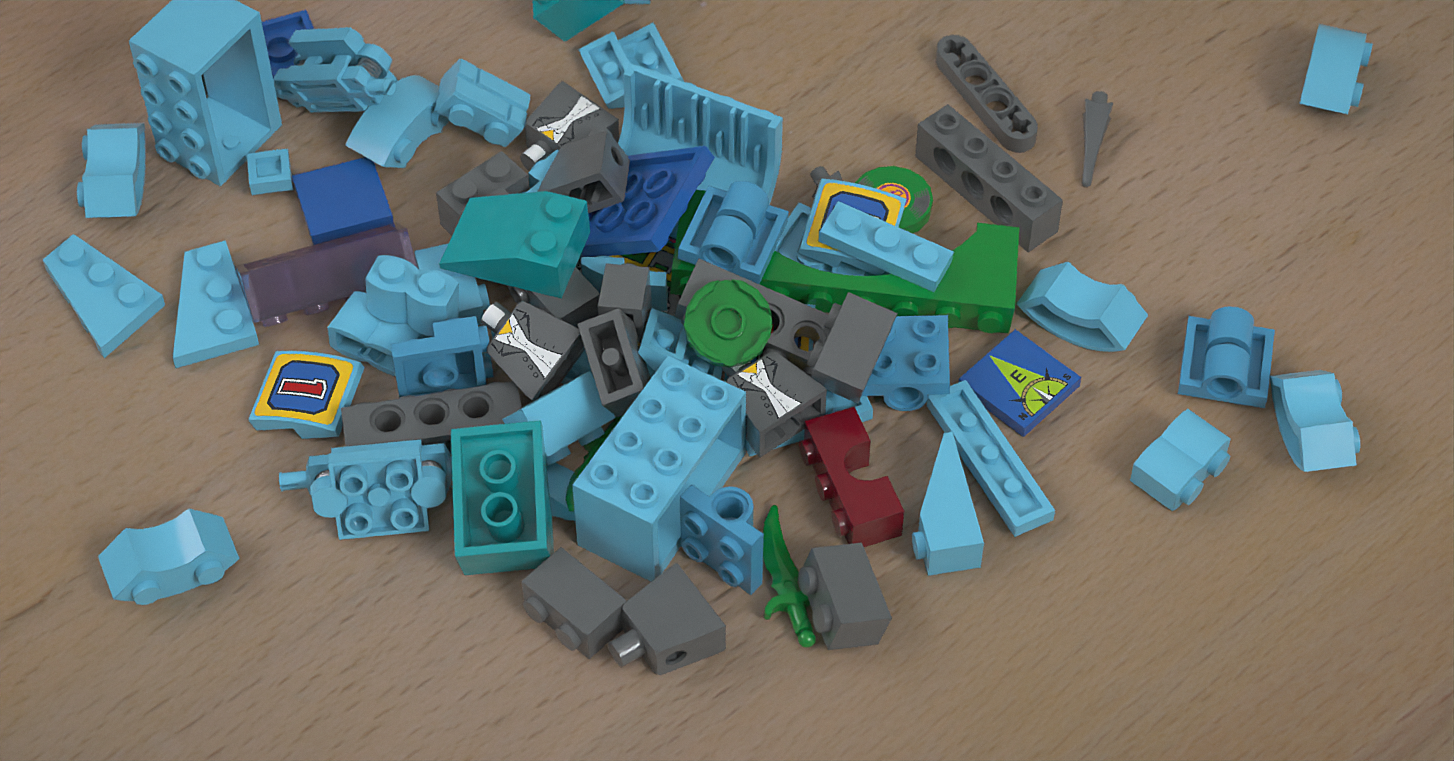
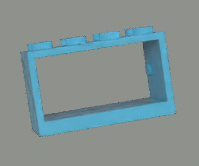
M171 0L129 40L133 65L137 71L141 95L144 98L148 114V122L155 140V149L164 160L176 162L189 169L197 178H206L221 187L247 161V153H255L282 126L260 12L237 0ZM202 74L204 75V80H205V84H206V88H207V93H208V97H207V98H206V94H205V90H204V85H203V81H202V77H201Z
M667 356L572 485L577 545L650 582L662 574L681 547L680 495L692 484L710 496L716 490L723 487L746 454V392L673 357Z

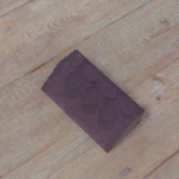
M395 222L234 267L252 321L254 323L262 321L263 327H268L288 321V313L302 309L305 315L320 313L330 309L328 302L345 298V302H347L354 291L366 293L365 278L378 256L389 255L409 261L416 267L417 263L407 227Z

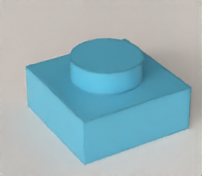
M288 148L247 153L249 185L252 195L293 190Z

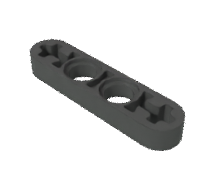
M948 35L940 39L936 52L938 68L1002 146L1016 153L1032 149L1036 143L1038 124L1015 94L968 39L960 35ZM976 75L985 79L986 82L973 85L968 83L965 78ZM999 101L1004 103L1007 108L1001 111H994L987 107V104Z

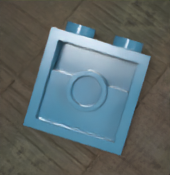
M476 316L451 318L447 321L432 323L434 337L414 338L405 342L391 344L399 398L408 395L420 396L439 393L448 389L485 386L486 379L494 377L491 356L486 351L489 345L487 326L478 327Z

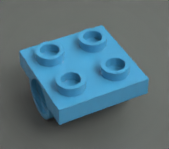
M736 181L730 185L728 191L708 186L678 248V259L695 265L698 259H702L760 284L788 222L789 211L769 205V198L766 192L751 182Z
M1228 306L1219 308L1212 313L1210 319L1189 316L1177 394L1265 408L1268 398L1275 329L1254 326L1253 316L1248 311L1239 307Z
M948 315L896 316L893 327L862 396L884 395L885 403L892 409L912 411L924 406L928 400V395L950 394Z
M691 484L680 495L681 547L692 560L699 563L703 561L717 571L725 583L732 587L738 586L752 595L763 582V533L753 527L752 498L746 491L737 487H723L708 496Z

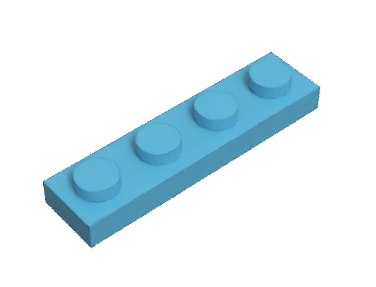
M964 380L950 386V394L928 395L926 406L944 433L953 432L960 457L1013 536L1016 537L1053 521L1055 509L968 382Z

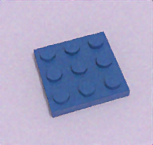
M706 146L628 155L630 163L624 201L588 213L590 234L579 259L581 257L659 252L667 244L669 235L677 221L687 210V204L697 187L704 181L705 173L715 158Z

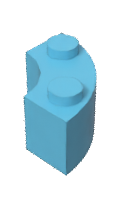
M1319 24L1300 104L1348 114L1350 106L1358 107L1364 85L1363 83L1356 82L1359 67L1368 66L1373 43L1365 42L1367 34Z
M419 75L408 76L396 81V91L393 95H384L379 105H369L352 130L346 146L382 167L405 168L408 161L413 157L415 150L424 140L433 134L441 133L449 119L434 112L437 97L439 96V86Z
M144 123L95 124L87 129V135H84L82 138V153L87 163L82 176L83 182H78L77 185L78 204L80 207H85V218L136 216L141 207L145 183L146 149Z
M1069 261L1041 269L1017 302V305L1025 314L1053 335L1079 347L1104 352L1125 350L1148 317L1147 312L1137 302L1135 296L1123 284L1109 285L1094 281L1080 273Z
M1314 370L1270 376L1272 398L1279 429L1288 453L1296 466L1304 472L1356 466V453L1360 451V436L1357 428L1353 427V421L1346 416L1341 406L1342 390L1339 381L1335 379L1334 373Z
M190 508L175 519L159 526L145 529L125 528L98 556L113 599L135 601L139 605L151 604L158 599L186 592L202 584L215 583L224 576L228 568L240 559L223 517Z

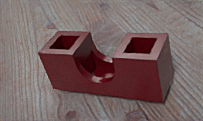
M851 407L805 421L804 440L799 441V448L805 465H812L817 474L815 476V484L821 500H828L833 509L831 511V518L837 535L839 537L845 535L848 544L862 543L863 547H867L902 536L904 509L888 476L874 480H860L849 474L854 470L869 466L871 440L855 407Z

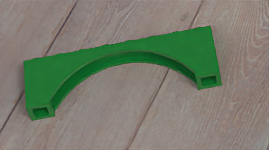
M696 190L687 204V210L679 218L672 264L670 294L682 295L694 270L695 264L678 259V248L706 192L705 190ZM977 222L975 233L963 244L952 250L954 251L952 262L935 292L893 274L854 276L825 272L800 264L777 251H774L759 285L803 304L815 305V309L824 313H830L834 303L842 306L849 292L897 313V316L948 315V328L1009 334L1016 301L1019 227Z

